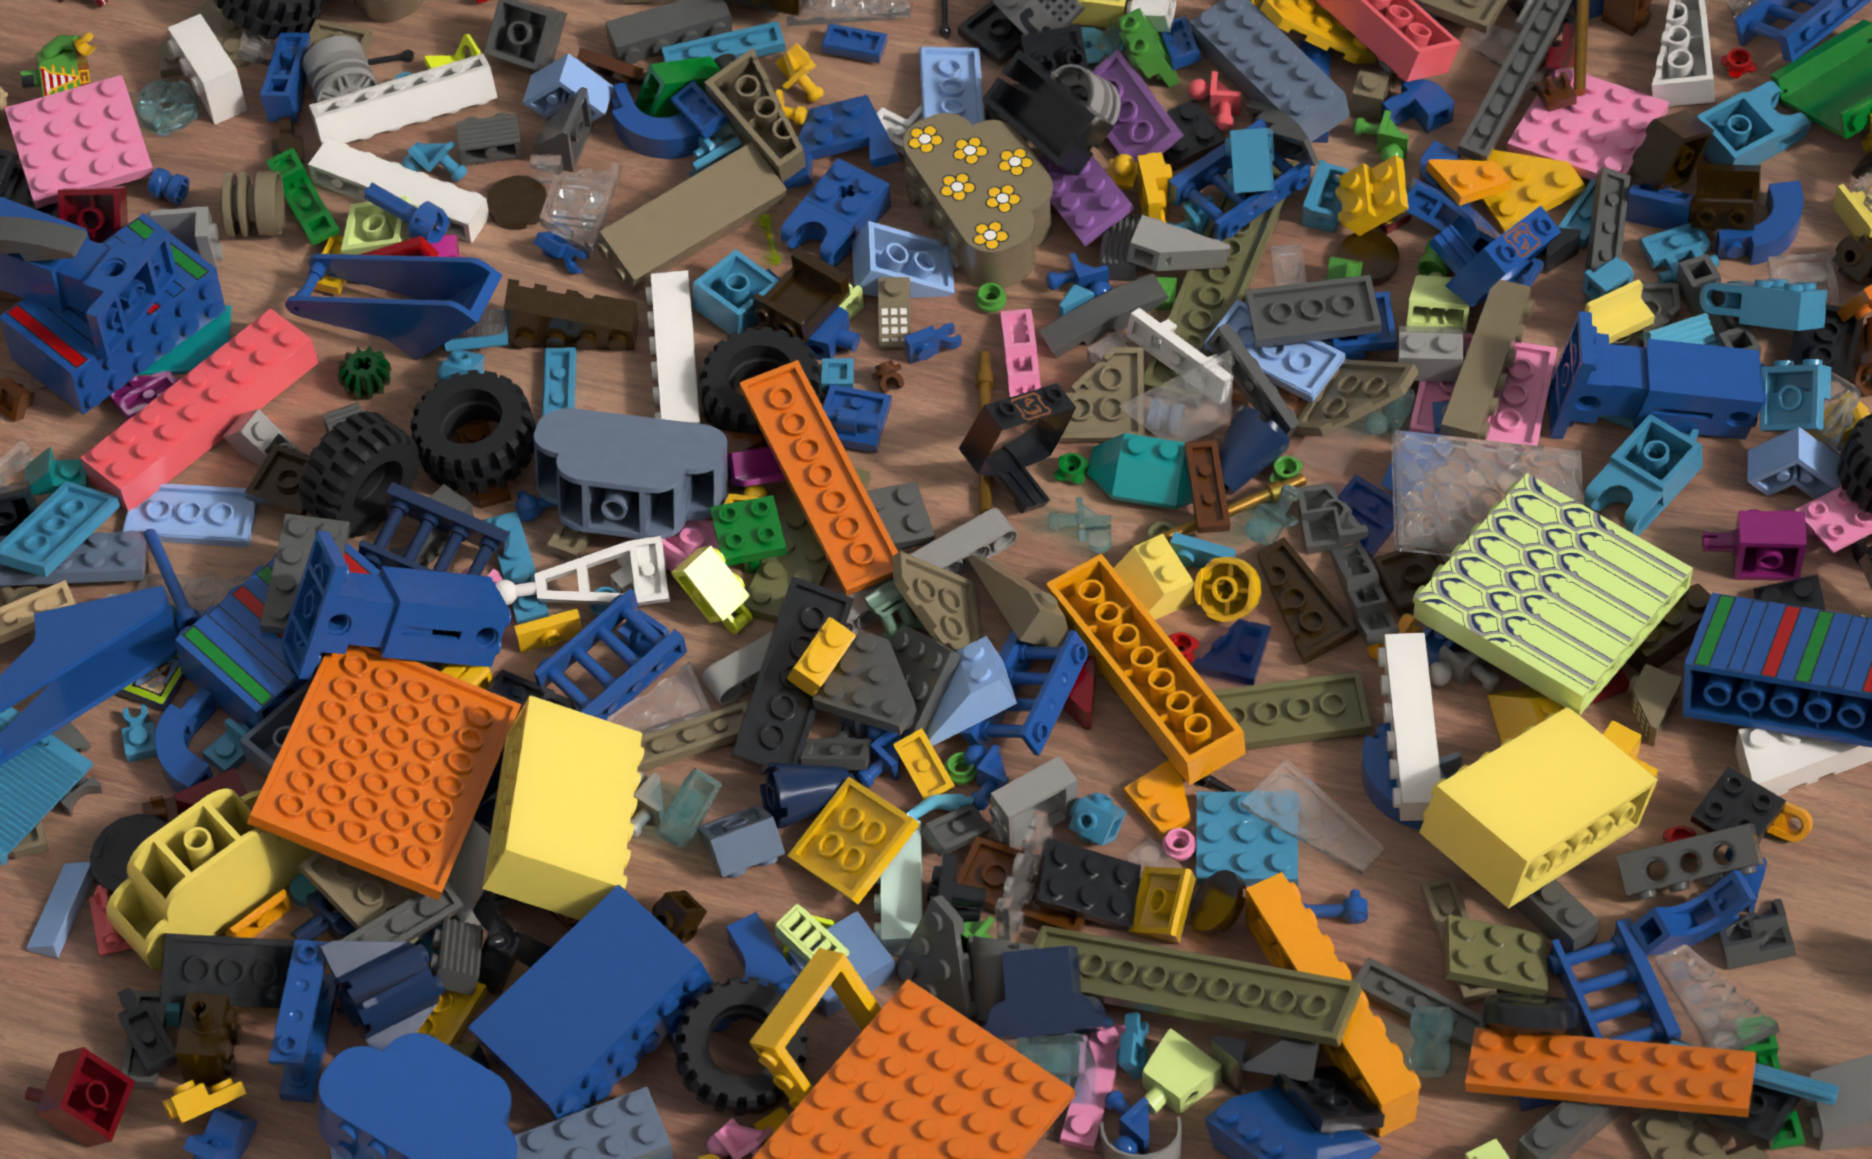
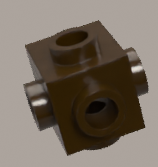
M1866 234L1845 237L1837 245V253L1832 261L1840 267L1838 269L1839 273L1852 281L1856 279L1861 283L1872 284V238Z
M686 890L665 892L663 897L652 908V915L683 944L690 942L698 932L697 927L707 913Z

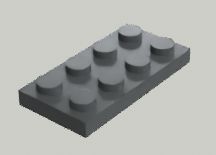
M1371 275L1248 289L1245 292L1256 348L1381 332L1382 324Z
M285 514L261 619V632L284 634L316 532H330L344 559L351 529L350 522Z

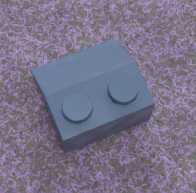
M760 804L697 827L714 868L722 877L735 878L747 872L746 868L757 864L759 866L773 864L778 860V856L785 854L774 817Z

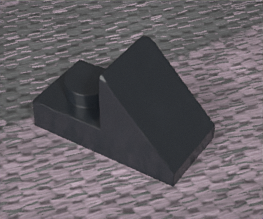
M1558 227L1561 233L1539 253L1540 255H1546L1544 274L1549 273L1579 253L1581 230Z

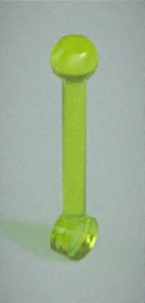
M763 214L759 217V224L765 229L771 252L770 262L773 265H779L782 257L777 253L770 228L772 223L771 216Z

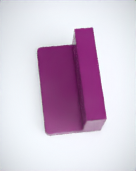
M769 446L728 453L732 485L746 487L786 480Z

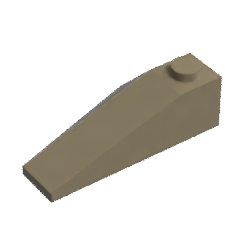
M970 555L968 558L970 564L1018 639L1044 647H1062L1069 630L1066 618L1057 605V599L999 562Z

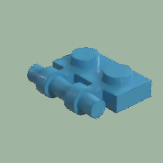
M1691 222L1641 238L1640 248L1652 269L1665 266L1667 269L1657 273L1659 283H1676L1678 261L1704 255V252L1710 251L1711 242L1704 230L1701 228H1691ZM1716 254L1709 256L1715 267H1718L1720 265L1718 256Z

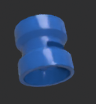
M158 167L150 176L147 188L148 194L158 199L164 197L169 203L180 205L187 197L190 182L186 176L181 174L171 175L169 170Z

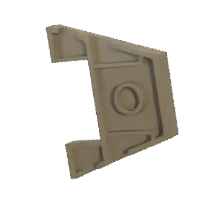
M1649 1108L1631 1126L1633 1135L1648 1159H1770L1764 1148L1756 1144L1727 1156L1708 1123L1681 1111Z

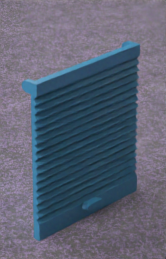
M10 707L0 713V733L20 712ZM52 734L0 765V865L2 866L8 862L7 855L94 766L92 761Z

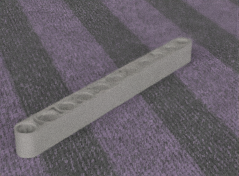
M995 508L986 511L909 555L961 575L973 568L968 560L970 555L990 559L1009 548L1016 541L1018 533L1001 511ZM894 578L849 595V597L854 598L845 625L848 630L856 634L880 620L873 612L869 611L863 597ZM773 631L712 664L704 671L701 680L720 705H729L753 691Z

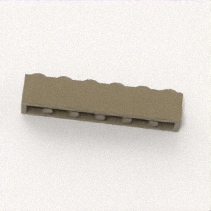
M1500 279L1490 289L1441 423L1439 443L1477 452L1480 442L1487 441L1491 427L1488 419L1490 416H1496L1500 398H1497L1498 391H1505L1509 376L1508 373H1505L1507 366L1511 368L1514 366L1517 356V349L1514 348L1516 342L1522 343L1526 330V325L1523 324L1524 319H1530L1534 309L1535 301L1530 300V286Z

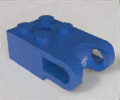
M838 158L786 219L781 227V243L797 249L808 240L822 241L820 245L821 260L836 268L851 251L852 241L868 221L878 223L891 207L889 183Z

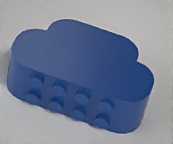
M422 1033L402 1035L394 1039L384 1051L369 1046H356L346 1049L332 1060L320 1078L318 1129L325 1142L333 1147L344 1159L517 1158L516 1138L509 1129L511 1093L505 1081L494 1072L430 1035Z

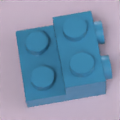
M1804 359L1803 365H1794V361L1777 360L1774 361V366L1761 367L1762 390L1767 395V401L1760 409V431L1782 432L1790 431L1797 427L1804 431L1823 430L1824 399H1831V367L1822 365V360Z

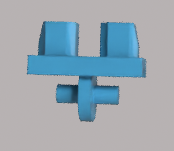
M701 136L698 138L700 148L693 151L694 157L698 160L692 163L693 170L688 175L692 177L742 147V142L738 137H735L723 145L719 137L711 141L709 138L705 140Z

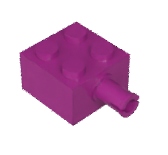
M1738 510L1735 530H1732V533L1707 531L1702 533V552H1732L1734 580L1790 581L1800 578L1807 545L1805 512H1794L1791 510Z

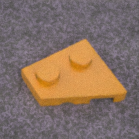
M1428 160L1426 171L1458 206L1509 190L1512 179L1495 161Z
M1170 760L1165 761L1123 788V795L1162 840L1171 830L1185 828L1190 825V813L1182 775Z

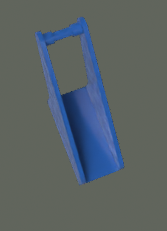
M313 254L308 261L310 269L307 273L306 281L301 290L296 292L295 296L288 297L285 307L290 313L298 317L382 337L392 342L417 361L477 324L503 275L486 262L473 257ZM324 275L403 294L414 300L311 297V293L317 282L321 281Z
M163 585L34 613L35 639L33 643L0 675V713L47 684L49 685L0 733V765L177 655L175 639L179 634V630Z

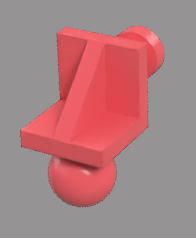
M1212 71L1211 86H1209L1207 81L1200 78L1194 79L1189 83L1187 91L1191 99L1203 101L1210 95V114L1217 115L1215 126L1224 131L1231 129L1234 120L1231 115L1240 116L1241 91H1231L1218 80L1217 71Z

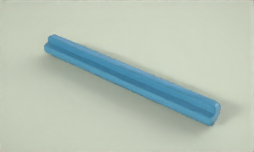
M1674 1040L1669 1043L1672 1045L1692 1046ZM1758 1063L1755 1065L1753 1084L1828 1105H1834L1837 1101L1839 1087L1835 1084Z

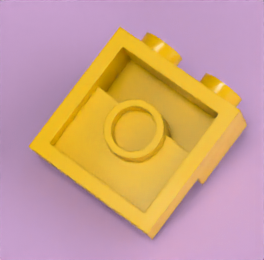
M1152 152L1137 156V187L1142 215L1156 218L1166 223L1167 202H1170L1168 200L1169 180L1172 178V170L1170 164L1164 163L1162 152Z
M1397 155L1373 168L1362 163L1339 176L1340 186L1336 187L1335 192L1337 198L1342 203V210L1338 212V219L1343 227L1350 229L1358 236L1409 209L1404 162Z
M231 1078L210 1087L211 1095H208L203 1083L195 1086L194 1081L191 1080L172 1089L175 1096L162 1101L170 1121L176 1118L178 1123L181 1124L247 1093L241 1081L233 1084Z

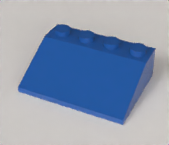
M1277 1086L1230 1098L1204 1118L1214 1148L1229 1159H1370L1381 1150L1380 1144L1362 1131L1346 1130L1337 1131L1335 1134L1321 1133Z

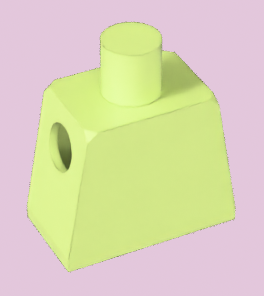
M1433 272L1428 276L1418 275L1415 277L1409 298L1406 326L1462 327V330L1466 332L1470 305L1445 286L1453 277H1444L1439 272Z
M1171 1028L1167 1031L1142 1071V1086L1148 1091L1143 1097L1149 1100V1113L1155 1115L1165 1104L1175 1112L1183 1113L1222 1082V1065Z

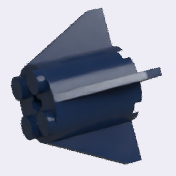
M330 941L319 947L334 977V985L341 984L342 990L337 992L341 1006L336 1008L338 1015L346 1014L353 1028L358 1025L361 1026L365 1032L359 1034V1036L365 1040L369 1047L384 1051L394 1039L405 1034L417 1033L439 1003L440 995L445 993L441 979L437 974L433 976L427 965L430 962V957L421 943L415 946L411 942Z

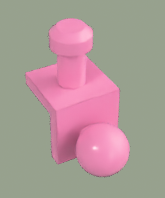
M731 1118L709 1138L707 1148L710 1154L712 1153L720 1158L731 1155L733 1159H741L749 1152L755 1156L763 1146L761 1143L773 1130L770 1126L764 1130L740 1126L734 1118Z

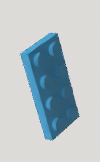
M64 482L0 542V564L47 577L120 508L119 496L71 482Z

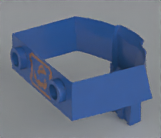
M1539 206L1479 253L1470 246L1452 224L1434 236L1429 245L1456 274L1445 286L1472 307L1488 297L1490 289L1500 279L1508 281L1526 266L1561 231L1542 206Z

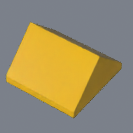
M1144 866L1136 898L1133 926L1128 932L1180 944L1196 880L1192 870L1187 868Z

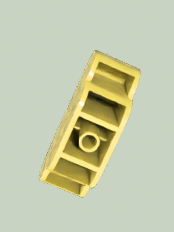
M232 789L217 790L201 799L147 838L132 854L127 865V875L129 878L110 897L106 913L110 924L152 970L161 972L164 933L219 936L277 892L288 886L297 875L302 873L299 870V866L313 854L312 849L247 823L261 790L247 793L242 797Z

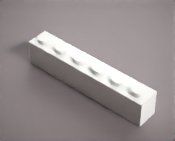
M480 54L343 96L310 104L309 107L317 137L322 146L326 138L343 143L357 139L365 140L371 138L374 134L384 131L399 130L404 125L426 122L432 117L445 113L453 114L465 107L484 105L498 97L490 65L484 54Z
M326 138L308 164L313 184L360 202H369L364 199L366 194L364 191L366 187L370 186L371 182L398 197L408 196L412 205L417 208L425 201H430L442 208L450 220L445 234L457 235L458 239L471 244L490 217L487 200L479 193L468 192L450 182L439 181L423 172L407 169L397 162H389L376 157L370 152H362L351 148L343 142H335Z
M688 270L651 274L652 286L646 287L647 305H653V311L647 312L649 330H655V336L649 337L651 355L657 356V361L651 362L652 379L658 380L659 387H653L654 406L660 405V412H655V418L701 424Z
M1425 633L1385 634L1384 645L1378 648L1377 658L1378 667H1384L1385 675L1380 677L1381 695H1387L1388 703L1383 704L1384 723H1390L1391 731L1386 732L1387 751H1393L1394 759L1389 760L1390 779H1396L1397 788H1392L1393 808H1399L1400 821L1424 820L1422 817L1423 813L1430 805L1433 797L1431 791L1434 785L1441 780Z

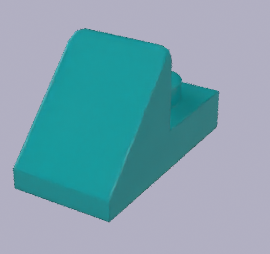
M51 447L47 448L25 466L24 481L29 480L34 495L53 494L66 481L88 487L89 484L81 459L56 461Z

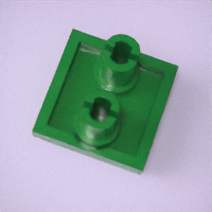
M773 495L710 507V515L718 548L725 557V564L727 566L743 563L744 570L747 573L756 574L762 559L787 555L786 544Z

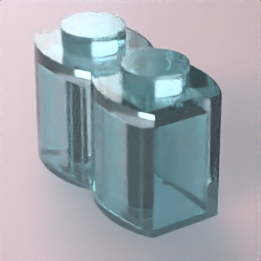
M1416 1006L1412 1012L1410 1022L1411 1033L1415 1041L1409 1056L1410 1068L1420 1077L1448 1076L1453 1063V1053L1449 1043L1454 1028L1452 1010L1450 1006Z

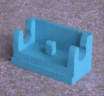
M1324 160L1319 161L1303 204L1302 226L1335 233L1339 223L1338 212L1342 210V203L1337 198L1335 192L1336 187L1340 186L1339 177L1336 175L1341 176L1348 172V169L1328 164Z

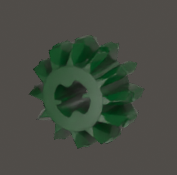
M357 346L356 353L346 352L345 360L339 361L338 380L341 386L344 387L347 395L355 394L358 400L363 395H367L372 400L374 392L383 394L384 386L390 385L391 366L390 362L385 359L382 351L374 352L371 346L366 351H362Z

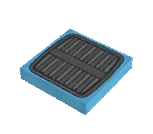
M504 309L484 311L477 324L446 342L445 350H466L507 345L508 329Z

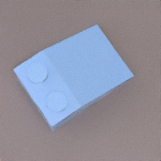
M868 221L852 241L854 288L859 285L862 288L863 294L878 298V277H910L911 298L953 296L954 276L953 264L949 257L950 249L947 245L942 247L939 240Z
M987 636L956 651L961 655L960 660L925 732L932 746L1017 704L1004 662Z

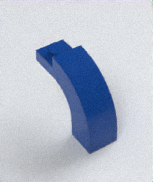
M625 82L613 85L615 98L611 99L613 108L611 112L614 131L619 139L630 149L652 158L677 159L691 156L693 151L700 148L698 138L701 137V134L682 114L667 118L648 116L636 107Z
M1414 177L1407 186L1409 209L1406 212L1428 222L1440 231L1452 224L1477 253L1500 236L1494 227L1467 204L1458 206L1444 189L1438 186L1433 188Z
M1800 180L1769 184L1766 198L1769 217L1755 225L1754 230H1718L1715 244V252L1718 259L1748 256L1750 264L1755 265L1774 259L1786 251L1795 240L1800 227L1804 203Z
M201 687L195 695L189 696L182 709L170 703L162 714L156 729V753L164 777L176 793L214 777L210 764L189 750V745L194 735L217 711L212 692L204 687Z
M1379 723L1375 736L1366 735L1363 743L1361 776L1364 789L1372 803L1384 815L1400 824L1420 830L1423 820L1400 821L1399 808H1393L1392 788H1397L1396 779H1390L1389 760L1393 751H1387L1386 732L1391 731L1390 723Z
M1733 870L1698 897L1673 907H1654L1630 925L1646 955L1667 954L1697 944L1737 921L1739 919L1737 914L1756 901L1757 898L1741 870Z

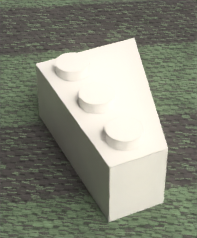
M198 14L168 27L171 40L167 41L168 48L174 58H179V64L184 75L189 76L195 92L202 100L214 125L248 111L237 69L202 15Z

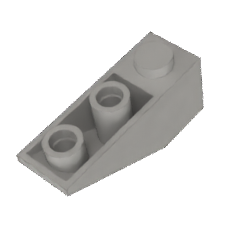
M1142 215L1130 242L1126 261L1154 271L1225 268L1231 245L1222 243L1217 239L1199 235L1188 229L1173 226L1159 219Z

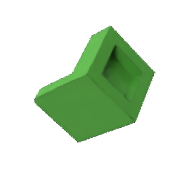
M1332 256L1329 259L1326 280L1361 276L1363 262Z

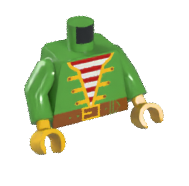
M87 32L82 37L77 35H57L42 47L41 51L35 54L37 69L20 71L22 89L40 87L41 95L45 97L90 84L87 56L97 46H90L87 42L94 38L93 34Z

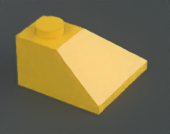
M1532 687L1487 695L1501 745L1507 739L1511 738L1513 740L1521 735L1527 727L1531 725L1536 726L1543 722L1550 713L1556 714L1565 708Z

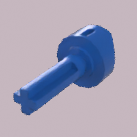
M373 182L364 191L366 193L364 199L408 223L407 236L411 239L422 236L429 244L437 243L442 240L449 227L450 220L445 211L430 201H425L417 208Z

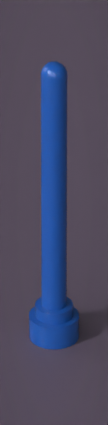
M150 528L144 532V537L177 608L176 624L181 632L185 627L196 623L202 616L198 610L190 607L157 532Z

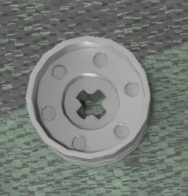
M333 36L323 39L313 45L304 56L302 62L304 73L309 85L312 87L313 95L317 102L377 85L364 49L355 38Z
M1075 64L1063 65L1051 72L1112 125L1116 123L1121 109L1120 96L1116 87L1108 80Z

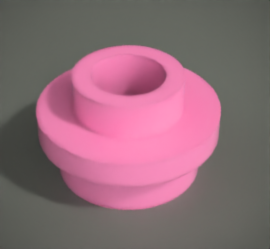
M1175 828L1164 837L1162 848L1168 858L1175 861H1184L1195 853L1196 840L1188 830ZM1177 844H1182L1185 847L1175 848L1174 846Z

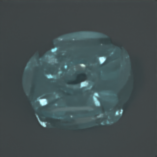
M160 79L148 84L141 90L139 94L140 100L136 104L141 123L148 129L155 131L159 136H168L172 132L186 127L198 117V102L195 91L188 83L181 80L175 83L169 82L168 79ZM167 103L168 105L174 104L172 107L167 109H163L162 104Z

